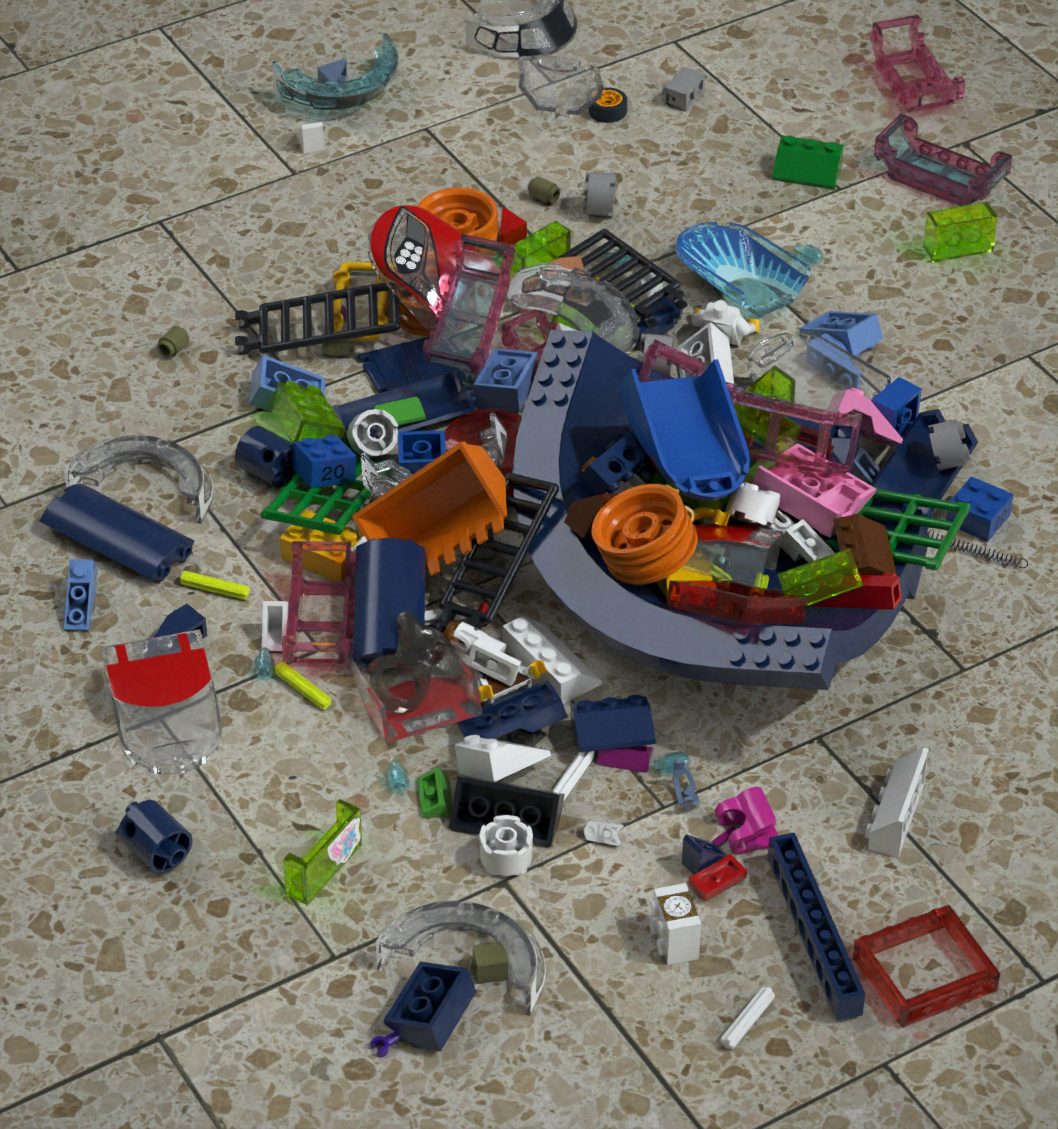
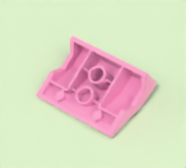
M851 387V389L848 388L833 395L824 417L835 418L836 423L840 425L860 426L862 437L885 447L902 443V437L870 399L864 397L863 391Z
M799 443L782 452L774 467L769 470L759 466L753 485L759 487L758 490H769L781 495L778 506L781 511L789 513L799 519V521L804 519L809 526L829 538L836 535L833 519L857 514L877 490Z

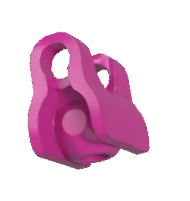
M756 786L746 789L737 796L720 802L715 808V816L720 824L725 826L742 825L740 828L732 831L728 837L731 851L735 854L740 855L756 849H767L769 837L778 836L775 828L776 818L761 787Z

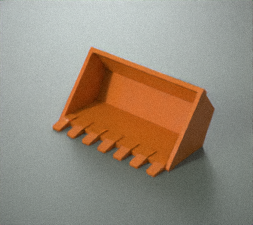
M460 442L352 515V518L367 541L369 539L396 538L412 540L426 549L425 570L429 568L430 575L434 576L440 571V560L444 558L445 564L449 566L456 561V550L458 548L461 549L462 555H466L472 550V539L476 537L477 543L481 545L488 540V529L490 527L493 528L494 534H498L504 529V518L507 517L506 479L482 446Z

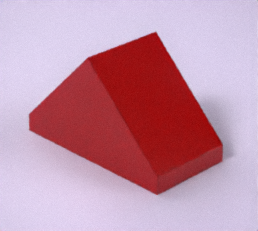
M502 208L500 252H505L527 240V222L507 208Z

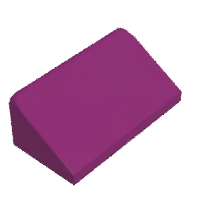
M633 746L599 750L597 764L647 772L653 748Z

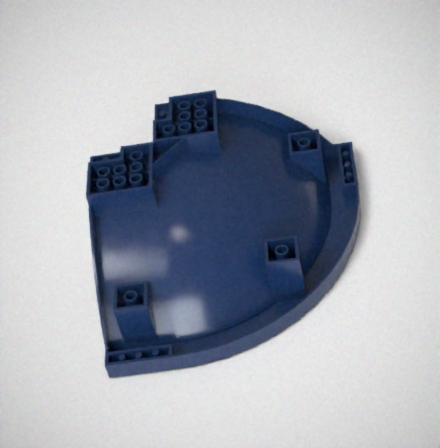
M550 330L521 418L516 438L513 473L555 483L559 486V492L529 549L531 558L556 599L577 623L600 642L625 657L658 671L693 680L724 684L829 690L837 662H848L868 651L891 626L905 600L915 599L923 566L894 561L896 573L900 579L902 600L894 610L807 606V599L803 595V585L813 573L826 574L827 571H838V574H845L840 552L833 550L836 554L834 559L818 570H815L804 557L794 562L780 546L771 540V537L766 532L762 531L752 538L748 536L746 539L771 544L770 546L745 540L742 543L728 540L704 541L698 538V542L708 545L717 543L720 547L726 549L724 564H714L731 575L733 581L727 588H723L713 581L716 600L715 607L667 600L656 582L632 585L617 580L610 573L594 539H583L564 521L574 501L596 496L579 478L581 474L604 452V448L612 440L616 441L620 437L621 432L630 426L617 389L630 369L636 370L639 382L675 378L655 370L622 352L596 335L594 331ZM732 399L749 451V468L754 466L759 460L761 451H784L799 443L854 475L851 468L862 432L860 426L837 425L835 418L788 413ZM659 473V474H660V477L664 479V482H663L661 485H665V486H666V484H668L669 486H671V485L665 480V478L662 476V474ZM513 483L515 498L541 504L547 493L546 491ZM680 495L683 504L688 507V503L685 501L682 495ZM873 499L869 507L905 513L908 506L905 503ZM917 507L914 515L931 518L933 511L928 507ZM516 508L518 522L530 526L536 513ZM781 511L783 514H786L795 524L799 522V519L795 518L789 513ZM864 516L884 525L886 530L895 531L899 524L896 521ZM729 517L727 523H734L735 519ZM696 520L693 522V525H700V523ZM908 524L904 533L930 537L927 532L928 527ZM812 528L821 538L837 540L836 535L829 538L827 536L820 534L819 531H817L816 529ZM898 542L894 551L925 557L928 547ZM762 572L763 575L769 576V582L761 610L756 612L755 609H749L748 603L754 579L757 573Z

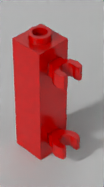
M827 571L826 574L813 573L803 585V595L807 599V606L894 610L902 600L899 576H896V573H884L883 576L845 575L838 574V571Z

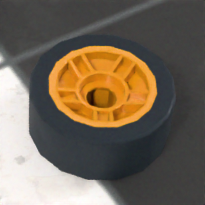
M611 87L596 89L589 96V115L593 119L604 123L620 121L627 114L626 94L619 89Z

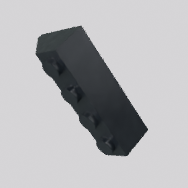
M464 775L457 776L449 828L480 834L482 826L493 822V818L496 816H517L520 818V822L527 827H531L533 844L552 847L561 819L565 794L497 781L491 782Z

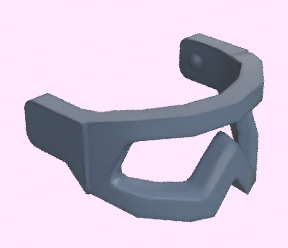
M683 759L675 760L673 783L678 805L683 809L700 805L698 795L693 793L697 788L692 773L684 765ZM687 774L690 786L684 791V795L687 797L682 798L678 777Z

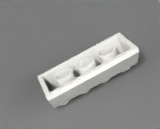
M710 322L677 347L680 378L701 376L712 361L718 359L732 399L735 396L729 336Z
M521 616L503 625V643L507 644L505 650L513 658L521 661V666L529 667L531 663L537 660H543L547 673L540 674V677L535 680L541 683L549 679L563 704L602 685V681L543 623Z
M922 748L896 759L893 769L888 768L885 778L887 786L881 787L878 801L881 802L880 806H874L872 820L874 822L873 824L868 823L865 838L869 839V851L899 858L924 787L928 748Z

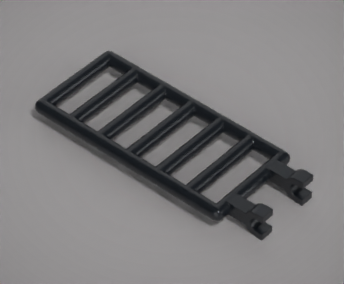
M607 229L600 230L556 258L575 257L605 238L608 242L581 258L583 267L615 247L620 250L585 272L586 275L594 277L627 255L632 259L606 274L599 281L607 285L639 264L644 266L611 288L619 294L650 273L656 275L622 297L627 305L660 283L666 282L668 284L631 308L634 317L639 316L653 329L659 325V322L653 317L656 314L655 310L649 308L655 303L667 297L679 310L688 306L687 302L682 299L685 295L679 289L681 283ZM585 282V287L595 295L600 296L603 293L602 288Z
M388 281L263 303L257 311H235V319L239 320L240 330L248 328L251 324L259 323V336L249 338L246 336L235 337L239 355H244L250 350L259 349L260 353L267 354L398 331L400 329L399 284L395 281ZM390 290L391 323L378 325L377 293ZM368 294L369 327L356 329L355 296ZM346 298L347 331L334 333L333 300ZM325 302V334L312 336V304ZM303 306V338L290 340V308ZM281 309V342L268 344V312Z
M511 472L504 475L506 479V493L511 483L546 491L547 493L541 504L506 495V506L536 513L530 526L504 519L505 530L525 535L520 547L490 539L479 545L476 537L472 539V550L463 555L439 602V608L443 611L439 619L432 623L430 630L439 633L438 636L448 639L451 634V624L456 615L470 618L468 624L480 630L484 623L490 624L493 622L559 492L557 484ZM479 547L514 556L508 569L473 560ZM468 568L503 578L497 591L464 582L462 579ZM457 590L492 600L486 613L451 603Z

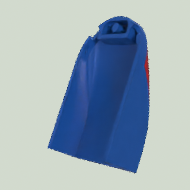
M713 360L701 376L639 382L636 370L630 369L617 387L621 402L637 440L665 480L673 488L680 490V493L696 500H720L735 492L748 473L750 458L719 360Z

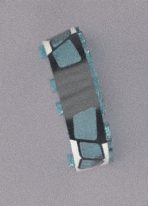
M383 33L382 47L375 48L377 59L371 62V71L348 81H326V84L315 82V78L308 76L300 68L283 72L278 63L274 61L272 62L274 90L285 100L310 109L343 111L346 108L362 106L379 96L387 88L398 68V50L389 36Z

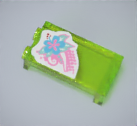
M341 799L336 802L337 821L303 859L290 852L284 857L285 894L308 906L362 845L361 809L352 803H347Z

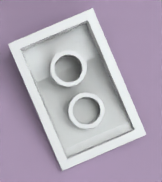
M479 735L467 736L464 738V741L455 745L459 774L496 782L551 756L548 750L498 741L497 739L480 738Z

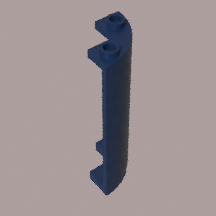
M454 370L447 374L338 406L334 405L323 411L333 435H338L350 449L352 447L347 438L349 424L354 417L362 412L373 410L375 405L418 397L426 419L398 426V432H407L476 411L477 402L474 394L469 389L462 390L463 380L457 374V371ZM375 429L370 430V436L372 438L375 437Z
M939 409L924 411L918 414L902 438V443L898 444L871 486L877 487V489L910 495L919 494L927 498L939 500L943 498L963 465L938 471L937 464L941 462H937V458L934 457L930 434L934 432H930L928 426L946 422ZM963 424L966 438L962 439V443L967 445L969 454H971L978 444V440L969 424Z
M74 484L65 488V494L60 498L56 496L51 501L39 521L134 571L158 581H164L165 577L168 576L173 560L186 561L192 552V546L195 541L84 484Z
M396 538L369 539L367 542L356 546L353 661L369 672L388 661L405 673L424 663L425 632L422 629L425 630L426 549L412 540Z

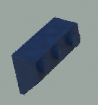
M630 695L624 699L607 697L602 701L580 700L576 704H570L571 730L579 752L656 744L651 708L646 696Z
M420 961L384 1018V1024L416 1048L441 1052L476 994L468 968Z

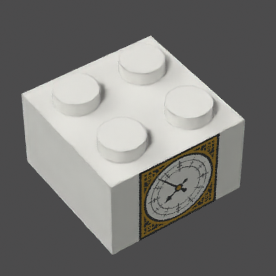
M686 883L654 889V900L650 901L653 918L649 919V925L652 935H657L659 955H664L667 965L699 959L701 922Z

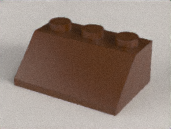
M600 494L574 501L568 510L564 523L583 539L593 538L592 524L597 513L610 499L618 494Z
M859 514L833 519L845 575L883 576L884 573H896L884 525Z

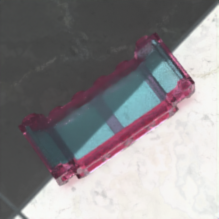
M902 113L875 138L874 156L878 161L882 159L889 169L887 175L890 179L963 208L970 206L978 200L986 199L990 195V191L1011 172L1012 155L998 151L992 155L990 165L918 138L917 122L912 117Z
M461 234L460 240L455 241L453 247V254L456 255V266L454 272L450 271L447 284L450 286L448 291H444L441 304H443L442 311L438 310L435 324L438 325L436 331L432 330L429 340L425 339L422 353H425L426 363L435 362L469 370L470 373L480 375L482 367L486 366L511 281L509 279L510 271L515 259V245Z

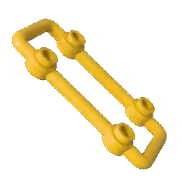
M345 262L340 265L339 271L333 274L335 291L349 287L351 281L348 270L380 272L376 263ZM382 273L377 276V283L390 281ZM390 290L379 292L377 304L378 325L388 323L385 310ZM343 299L333 301L334 333L341 332L340 330L343 327V315L340 313ZM382 334L354 338L353 340L376 341Z

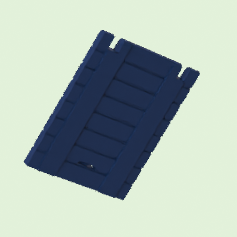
M442 333L358 355L359 361L365 362L362 366L378 393L447 374L454 370L457 371V374L461 376L463 381L468 380L467 373Z

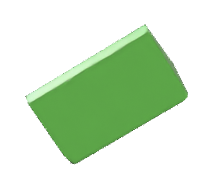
M418 397L374 406V409L384 410L391 414L398 426L426 419Z
M439 767L418 777L422 817L451 816L453 803L449 777Z

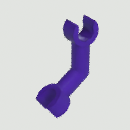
M393 1031L385 1037H374L370 1042V1047L373 1049L379 1045L383 1046L378 1050V1058H381L388 1054L389 1047L403 1038Z

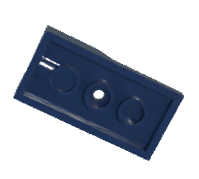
M548 679L467 714L468 719L459 721L456 718L455 721L464 738L470 735H479L480 738L495 739L519 728L530 732L541 731L542 728L568 718L561 698Z

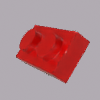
M730 854L689 877L688 885L706 901L747 878L748 870Z

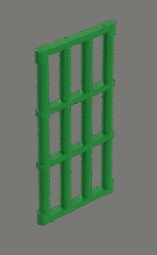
M356 456L355 482L334 484L338 487L330 497L318 494L324 486L310 488L308 492L295 490L303 481L296 472V475L290 482L281 488L278 496L272 503L263 509L260 516L266 520L340 535L345 530L346 524L350 521L352 515L361 510L362 504L372 493L363 485V481L356 480L362 473L361 458L370 469L377 470L375 475L381 479L386 474H389L394 466L390 462ZM371 478L369 483L375 492L379 483L376 479ZM349 488L361 491L353 502L341 499ZM288 498L299 501L289 514L277 511ZM310 503L322 505L312 519L300 516ZM333 508L345 510L336 523L323 521Z
M877 489L876 493L857 514L899 522L895 531L886 530L893 560L938 571L971 506L970 503L965 502L956 503L922 497L919 494L910 495ZM874 498L909 504L905 513L869 507ZM918 506L956 512L957 515L954 521L951 522L914 515ZM908 524L948 531L944 540L904 533ZM821 538L832 550L840 552L837 540ZM898 542L938 549L934 558L894 550Z

